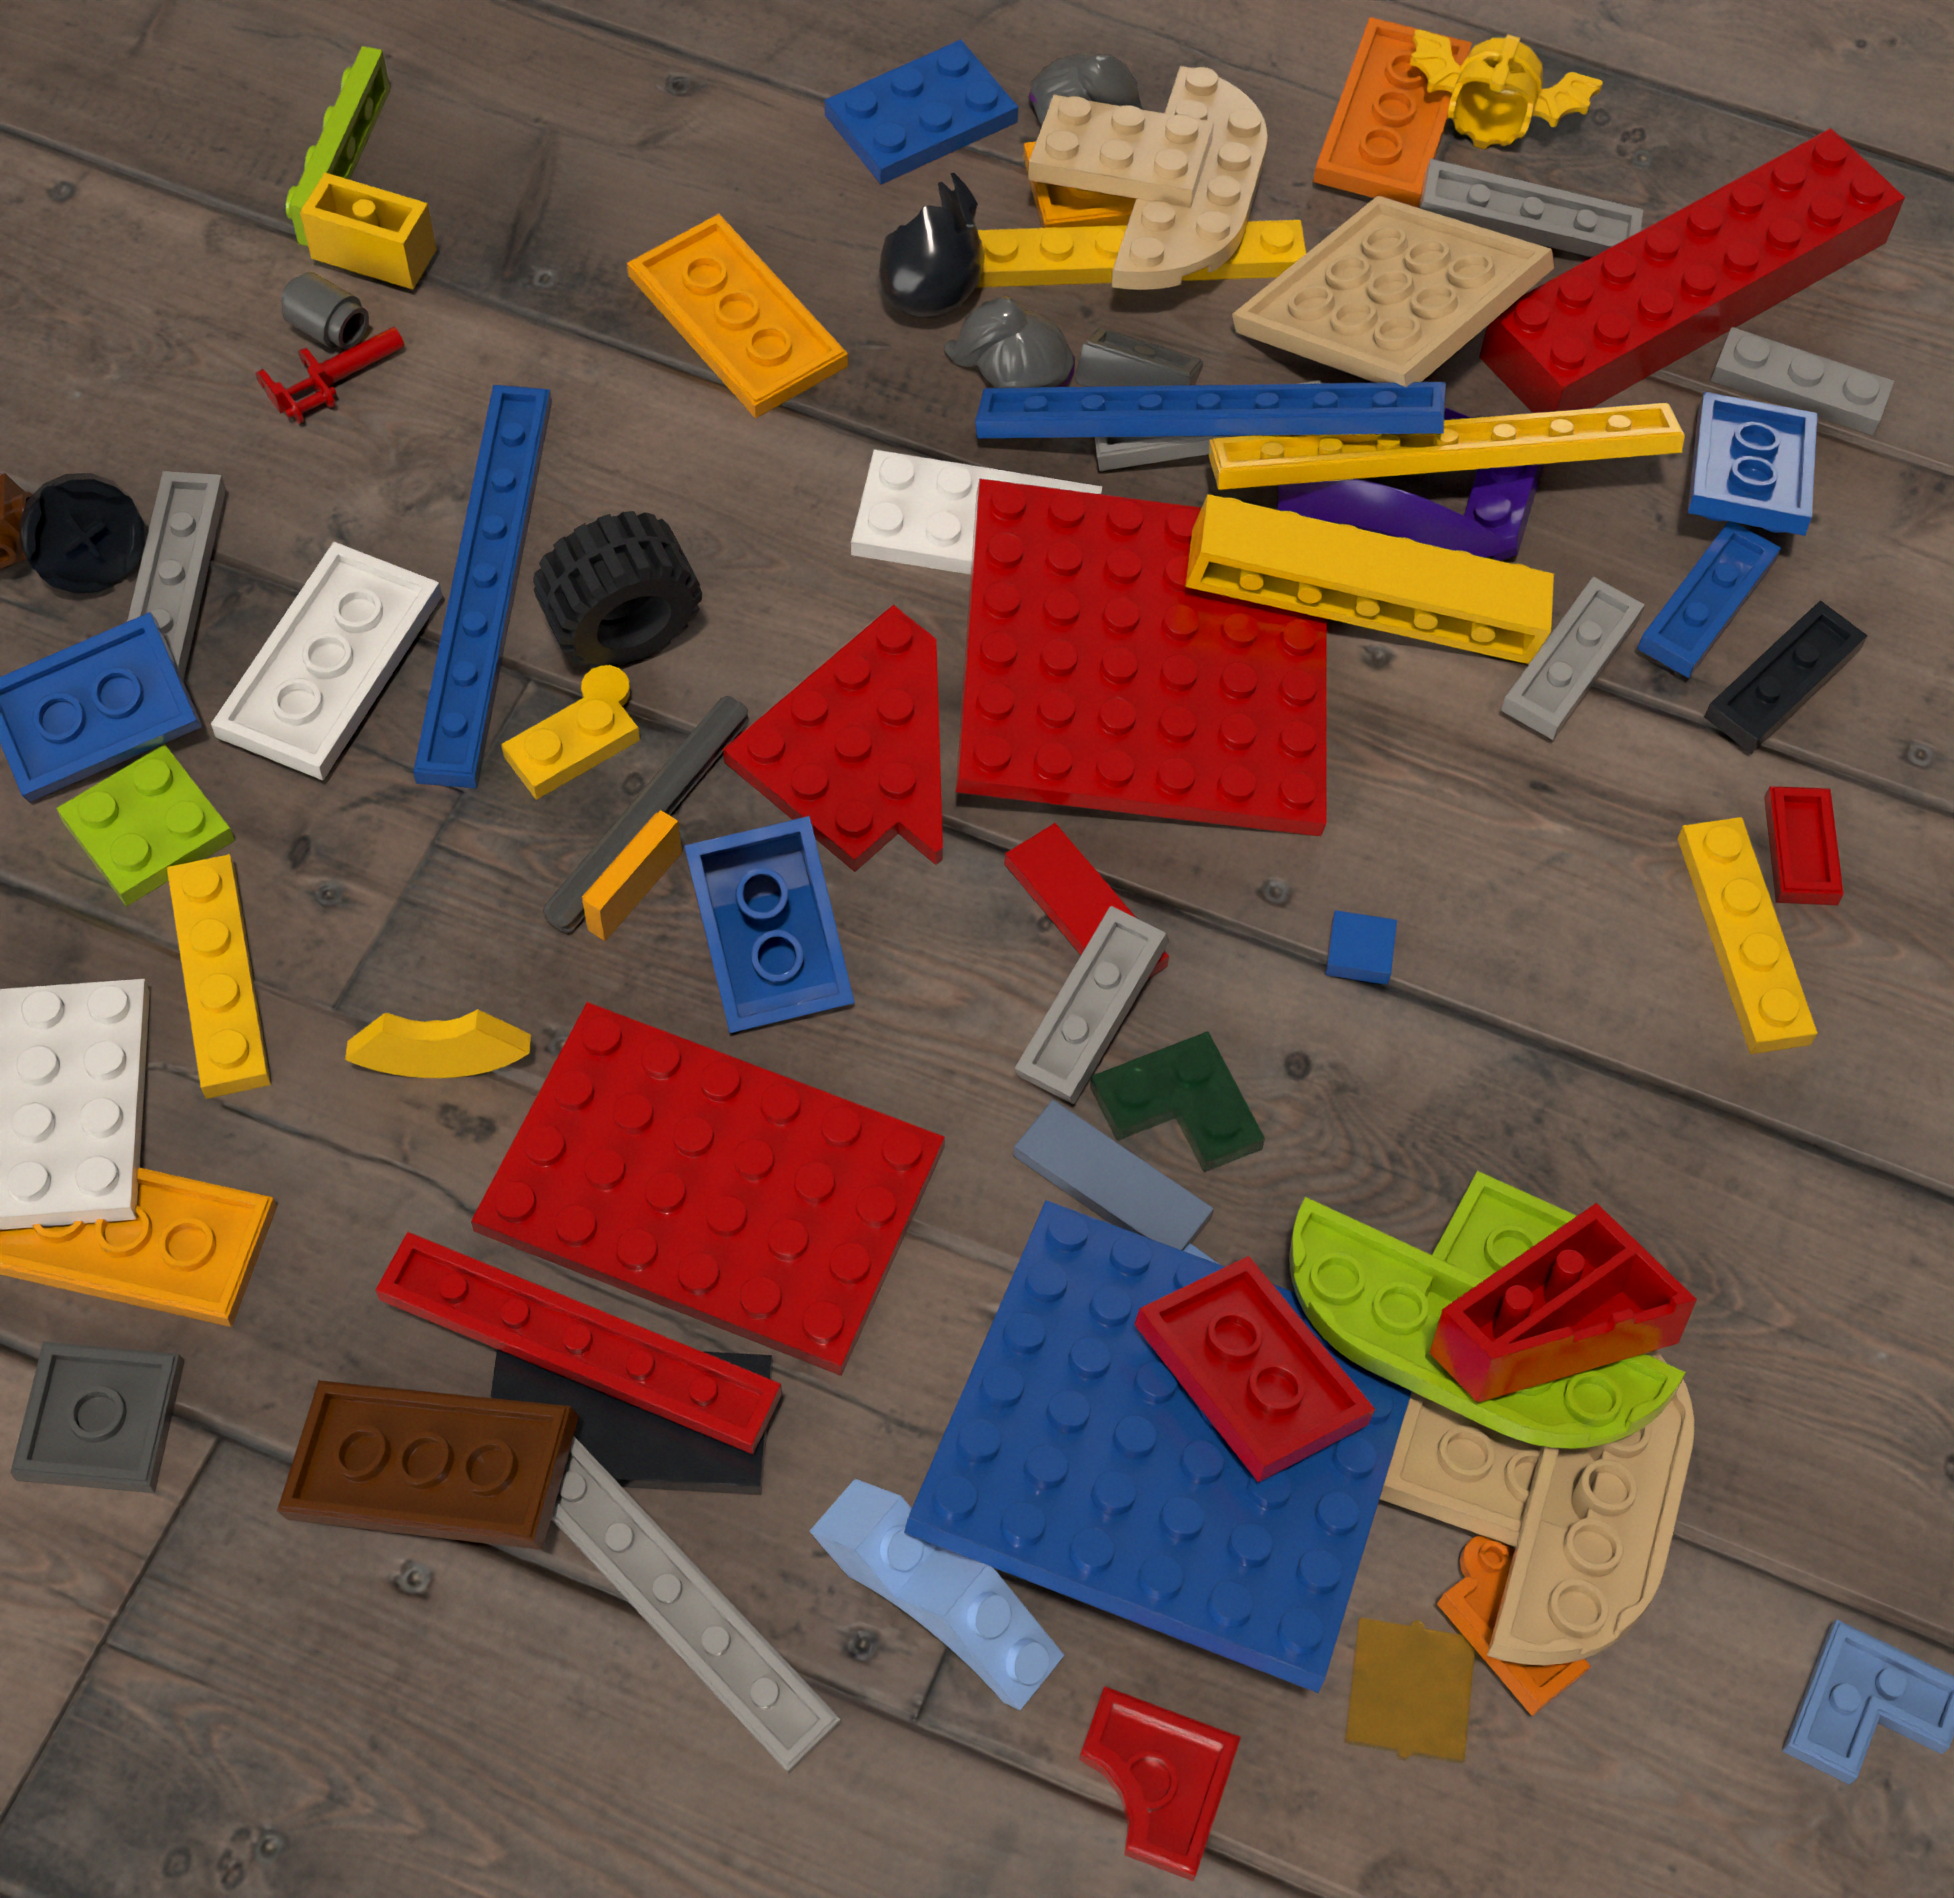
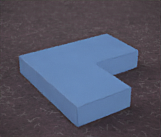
M1836 1619L1829 1627L1782 1752L1850 1785L1859 1775L1877 1723L1941 1755L1947 1751L1954 1736V1676Z

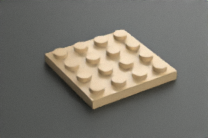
M1376 196L1232 314L1236 333L1375 383H1397L1407 387L1413 382H1422L1551 272L1554 269L1552 249L1388 198Z

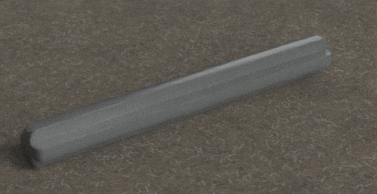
M731 696L720 698L544 905L545 919L550 925L563 933H568L575 929L585 917L582 896L656 812L658 813L662 810L670 815L723 753V749L733 741L748 723V709L743 703L738 702Z

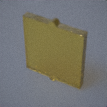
M1360 1617L1357 1624L1344 1743L1396 1752L1397 1758L1401 1761H1406L1413 1755L1463 1764L1466 1752L1475 1648L1463 1635L1425 1629V1625L1419 1620L1412 1622L1411 1626Z

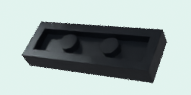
M1820 600L1709 704L1704 718L1752 754L1861 650L1868 635Z

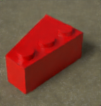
M1596 1202L1444 1307L1430 1354L1479 1403L1678 1344L1697 1299Z

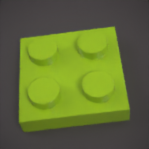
M165 744L56 808L64 825L126 907L168 882L167 867L204 860L235 841L230 827Z

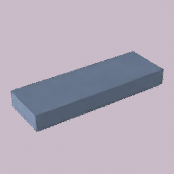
M1053 1099L1014 1146L1013 1156L1111 1224L1183 1251L1189 1243L1192 1244L1212 1218L1213 1207Z

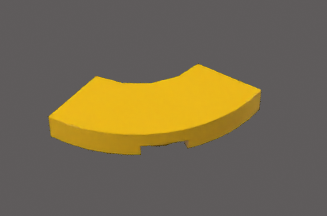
M479 1009L452 1020H431L426 1022L409 1020L386 1012L347 1041L345 1060L365 1068L393 1075L417 1078L464 1077L493 1071L525 1057L530 1053L531 1034Z

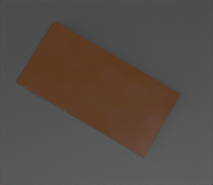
M318 1380L277 1512L287 1520L542 1550L579 1415L571 1406Z

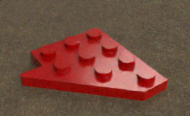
M894 604L723 749L724 763L789 818L795 820L810 816L815 839L854 872L861 868L898 834L935 865L943 860L937 639Z

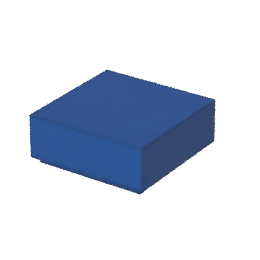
M1335 910L1331 923L1325 975L1388 985L1392 971L1397 920Z

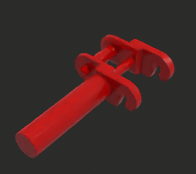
M391 327L320 364L306 347L299 350L298 354L302 364L308 366L309 378L287 389L281 382L275 383L264 369L257 371L256 377L262 388L265 387L268 398L279 413L284 412L288 419L293 417L300 425L304 422V412L324 402L329 408L336 406L333 396L337 393L334 387L329 388V385L404 348L405 344L398 330L395 327ZM311 386L316 391V393L298 402L292 398L293 395Z

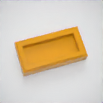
M662 810L658 813L656 812L582 896L589 932L606 941L682 854L678 820Z

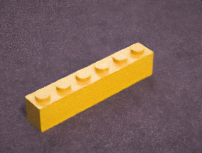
M1207 494L1192 529L1185 587L1530 664L1551 633L1554 573L1532 569L1522 564H1510L1475 556L1466 551H1453L1427 545L1409 538H1397L1366 531L1348 524H1336L1305 517L1292 511H1279L1244 503L1235 498H1223Z

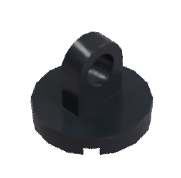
M92 473L64 474L44 483L27 500L19 520L20 545L32 569L50 586L74 594L98 593L112 587L111 583L119 580L123 575L126 577L137 566L145 546L144 522L131 496L114 481Z

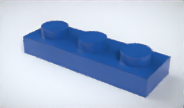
M1728 521L1644 632L1637 649L1683 676L1690 678L1773 566L1781 547L1735 522Z

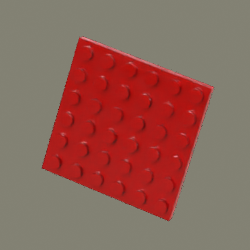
M980 478L976 492L955 792L1321 837L1327 824V619L1185 587L1192 529L1202 507Z

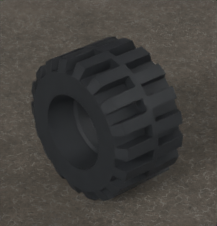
M626 511L612 517L608 514L598 517L592 523L587 525L584 523L573 529V533L567 537L560 538L553 545L554 550L543 556L539 562L541 568L534 573L533 582L535 588L533 590L562 652L567 658L571 657L573 663L580 666L589 664L591 668L601 665L624 666L628 662L642 660L649 657L651 653L662 650L671 643L673 638L681 635L689 627L687 622L696 617L699 611L697 604L702 601L700 583L669 524L663 519L657 520L654 514L646 512L636 515L635 511Z

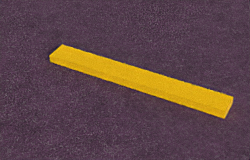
M1669 403L1444 420V433L1251 435L1213 438L1209 440V459L1218 490L1682 453L1685 435Z

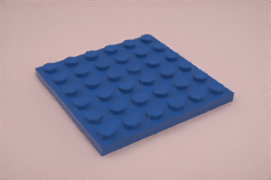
M1045 1200L909 1513L904 1533L1319 1693L1329 1668L1412 1391L1359 1366L1338 1352L1314 1328L1304 1313L1296 1293L1274 1285L1375 1408L1369 1425L1258 1483L1134 1325L1139 1308L1225 1266Z

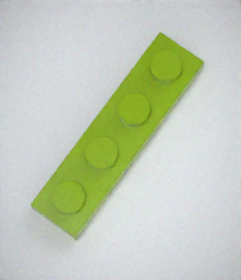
M362 46L353 66L345 69L340 95L335 105L329 106L325 112L323 131L316 146L311 145L307 151L305 171L298 186H292L288 192L286 215L289 219H292L298 244L308 246L300 216V211L324 173L351 179L391 89L383 50Z

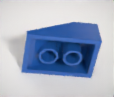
M810 816L684 845L729 1033L855 1003Z

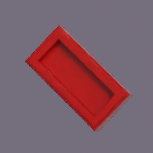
M1769 786L1764 800L1776 903L1838 905L1844 892L1831 788Z

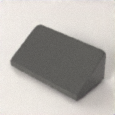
M1100 327L1083 343L1075 379L1079 384L1088 387L1195 385L1204 361L1185 353Z

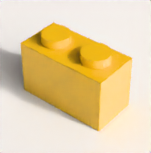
M329 173L323 174L300 211L311 259L412 290L437 250L428 203Z

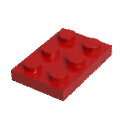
M1250 1256L1161 1297L1138 1310L1134 1325L1258 1483L1370 1423L1375 1408Z

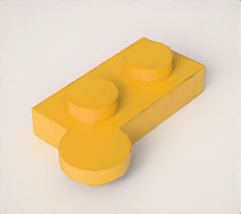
M601 665L591 669L585 674L581 682L582 699L501 744L505 760L536 800L640 741L638 726L622 707L630 697V682L626 673L620 668L611 665Z

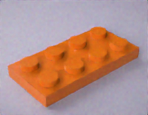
M1369 17L1315 167L1314 183L1372 198L1381 196L1419 208L1424 174L1430 159L1435 160L1449 118L1448 108L1453 93L1446 90H1436L1433 93H1429L1427 91L1428 79L1426 74L1420 68L1410 65L1412 53L1416 51L1413 36L1417 28ZM1445 36L1450 39L1454 61L1461 66L1470 53L1472 42Z

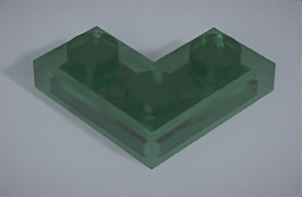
M1209 1031L1091 1076L1090 1089L1116 1141L1176 1118L1204 1173L1263 1149L1265 1137Z

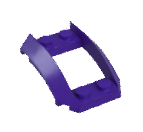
M1445 407V420L1473 418ZM1543 464L1478 469L1464 516L1420 496L1358 479L1279 485L1277 510L1292 511L1301 516L1336 524H1348L1358 529L1392 537L1409 538L1419 543L1453 551H1466L1472 555L1484 558L1493 556L1494 560L1501 561L1516 556L1519 553L1543 470Z

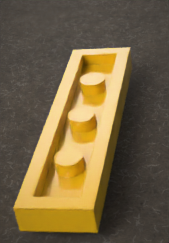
M1738 817L1683 825L1677 839L1750 1055L1810 1046L1818 1033L1743 818Z
M228 854L167 867L202 1092L205 1098L209 1099L269 1086L271 1081L236 870L231 855Z

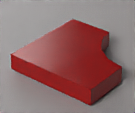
M1104 1686L1079 1760L1103 1774L1121 1798L1128 1825L1124 1855L1194 1882L1241 1737Z

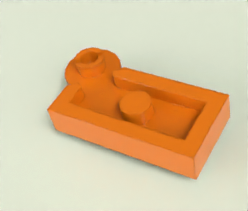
M1478 1535L1468 1542L1461 1553L1460 1567L1465 1578L1445 1592L1437 1605L1533 1717L1583 1677L1591 1666L1585 1659L1564 1664L1528 1665L1487 1656L1514 1550L1509 1544Z

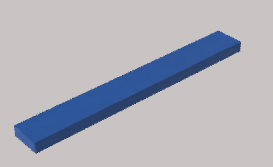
M1413 382L1407 387L1397 383L985 388L981 396L975 425L977 438L1444 433L1446 383Z
M493 385L413 770L417 784L476 789L478 787L552 405L550 389Z

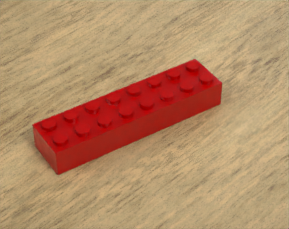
M1830 128L1527 292L1487 325L1479 358L1532 413L1591 409L1727 333L1731 327L1736 328L1885 244L1905 197Z

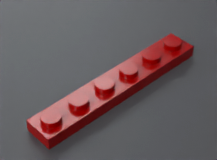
M408 1231L375 1289L379 1300L751 1454H754L782 1395L781 1383Z

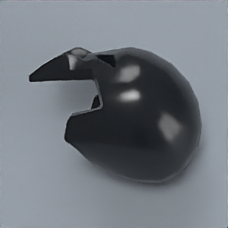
M951 173L955 186L954 190L951 191L944 182L938 183L942 207L924 206L919 214L908 224L898 226L884 240L879 268L883 295L895 309L913 317L933 318L950 313L962 305L978 285L984 267L985 250L974 221L978 203L972 192L956 173Z

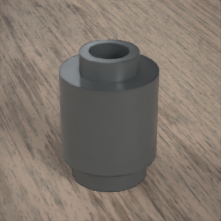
M306 272L299 277L293 278L282 292L281 304L284 320L326 346L350 349L364 336L369 323V314L362 307L360 300L318 274Z

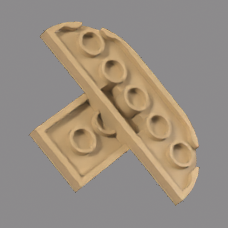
M1180 66L1165 113L1141 110L1130 105L1118 106L1088 101L1076 96L1064 97L1053 95L1029 160L1028 180L1136 198L1114 264L1112 287L1135 290L1173 287L1181 285L1183 275L1191 274L1207 266L1209 273L1218 269L1235 253L1240 245L1264 167L1267 148L1266 123L1256 104L1245 93L1231 83L1219 78L1215 71L1206 67L1189 68Z
M1657 1350L1645 1353L1666 1363ZM1683 1379L1674 1398L1664 1411L1638 1432L1608 1444L1572 1449L1539 1446L1513 1439L1412 1391L1380 1499L1516 1547L1487 1656L1528 1665H1553L1578 1661L1611 1647L1623 1638L1640 1620L1661 1583L1694 1440V1415L1687 1386Z

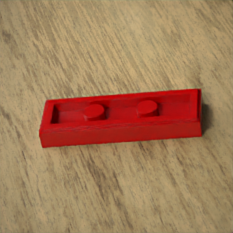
M1053 823L1005 853V866L1080 955H1082L1110 906L1136 918L1056 823ZM1165 950L1148 979L1168 967L1169 955Z

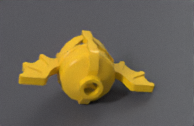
M1420 29L1414 32L1413 43L1415 44L1416 51L1412 53L1410 65L1420 68L1426 74L1428 79L1427 91L1429 93H1433L1436 90H1446L1453 93L1448 108V117L1452 118L1455 129L1461 135L1466 134L1473 140L1474 147L1486 150L1491 144L1510 145L1514 140L1519 137L1522 138L1526 134L1532 116L1542 117L1549 122L1551 127H1556L1559 120L1566 114L1580 112L1585 115L1590 107V99L1594 95L1599 94L1603 82L1599 79L1569 72L1556 85L1551 88L1542 89V62L1529 46L1520 42V37L1507 34L1506 38L1493 37L1476 44L1460 66L1454 61L1449 38Z

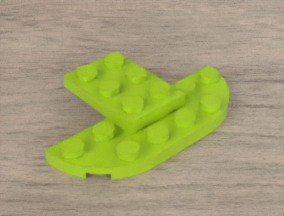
M1477 1171L1431 1255L1307 1197L1304 1198L1298 1210L1289 1253L1292 1284L1304 1313L1321 1336L1338 1352L1359 1366L1501 1434L1530 1444L1551 1448H1588L1608 1444L1638 1432L1658 1417L1674 1398L1686 1373L1652 1356L1641 1354L1477 1403L1430 1354L1442 1309L1577 1215Z

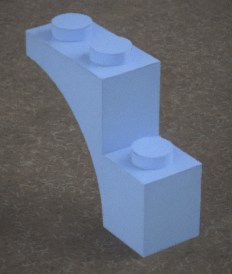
M854 1479L809 1532L849 1578L872 1589L918 1621L956 1653L994 1691L1003 1703L1021 1710L1065 1656L993 1567L904 1533L907 1518L912 1508L903 1497Z

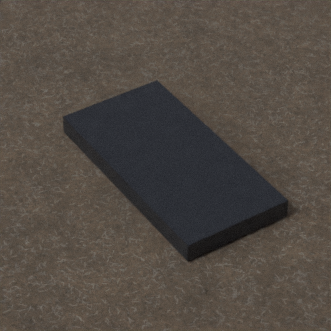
M497 1349L490 1398L571 1406L579 1415L574 1437L621 1487L761 1495L767 1427L754 1454H751ZM702 1351L771 1379L772 1355Z

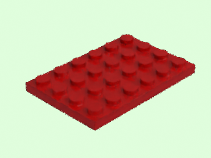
M586 1002L471 1219V1224L474 1232L842 1376L945 1148V1136Z

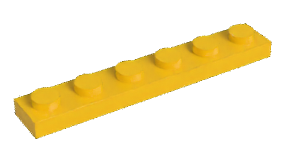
M1301 220L1248 221L1240 245L1223 265L1211 273L1207 271V266L1191 274L1183 275L1181 281L1277 278L1306 254ZM1127 225L977 230L985 250V259L976 288L1112 283L1114 264Z

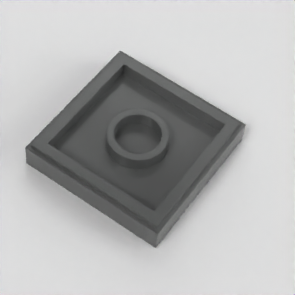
M43 1342L10 1472L16 1481L155 1493L184 1365L180 1354Z

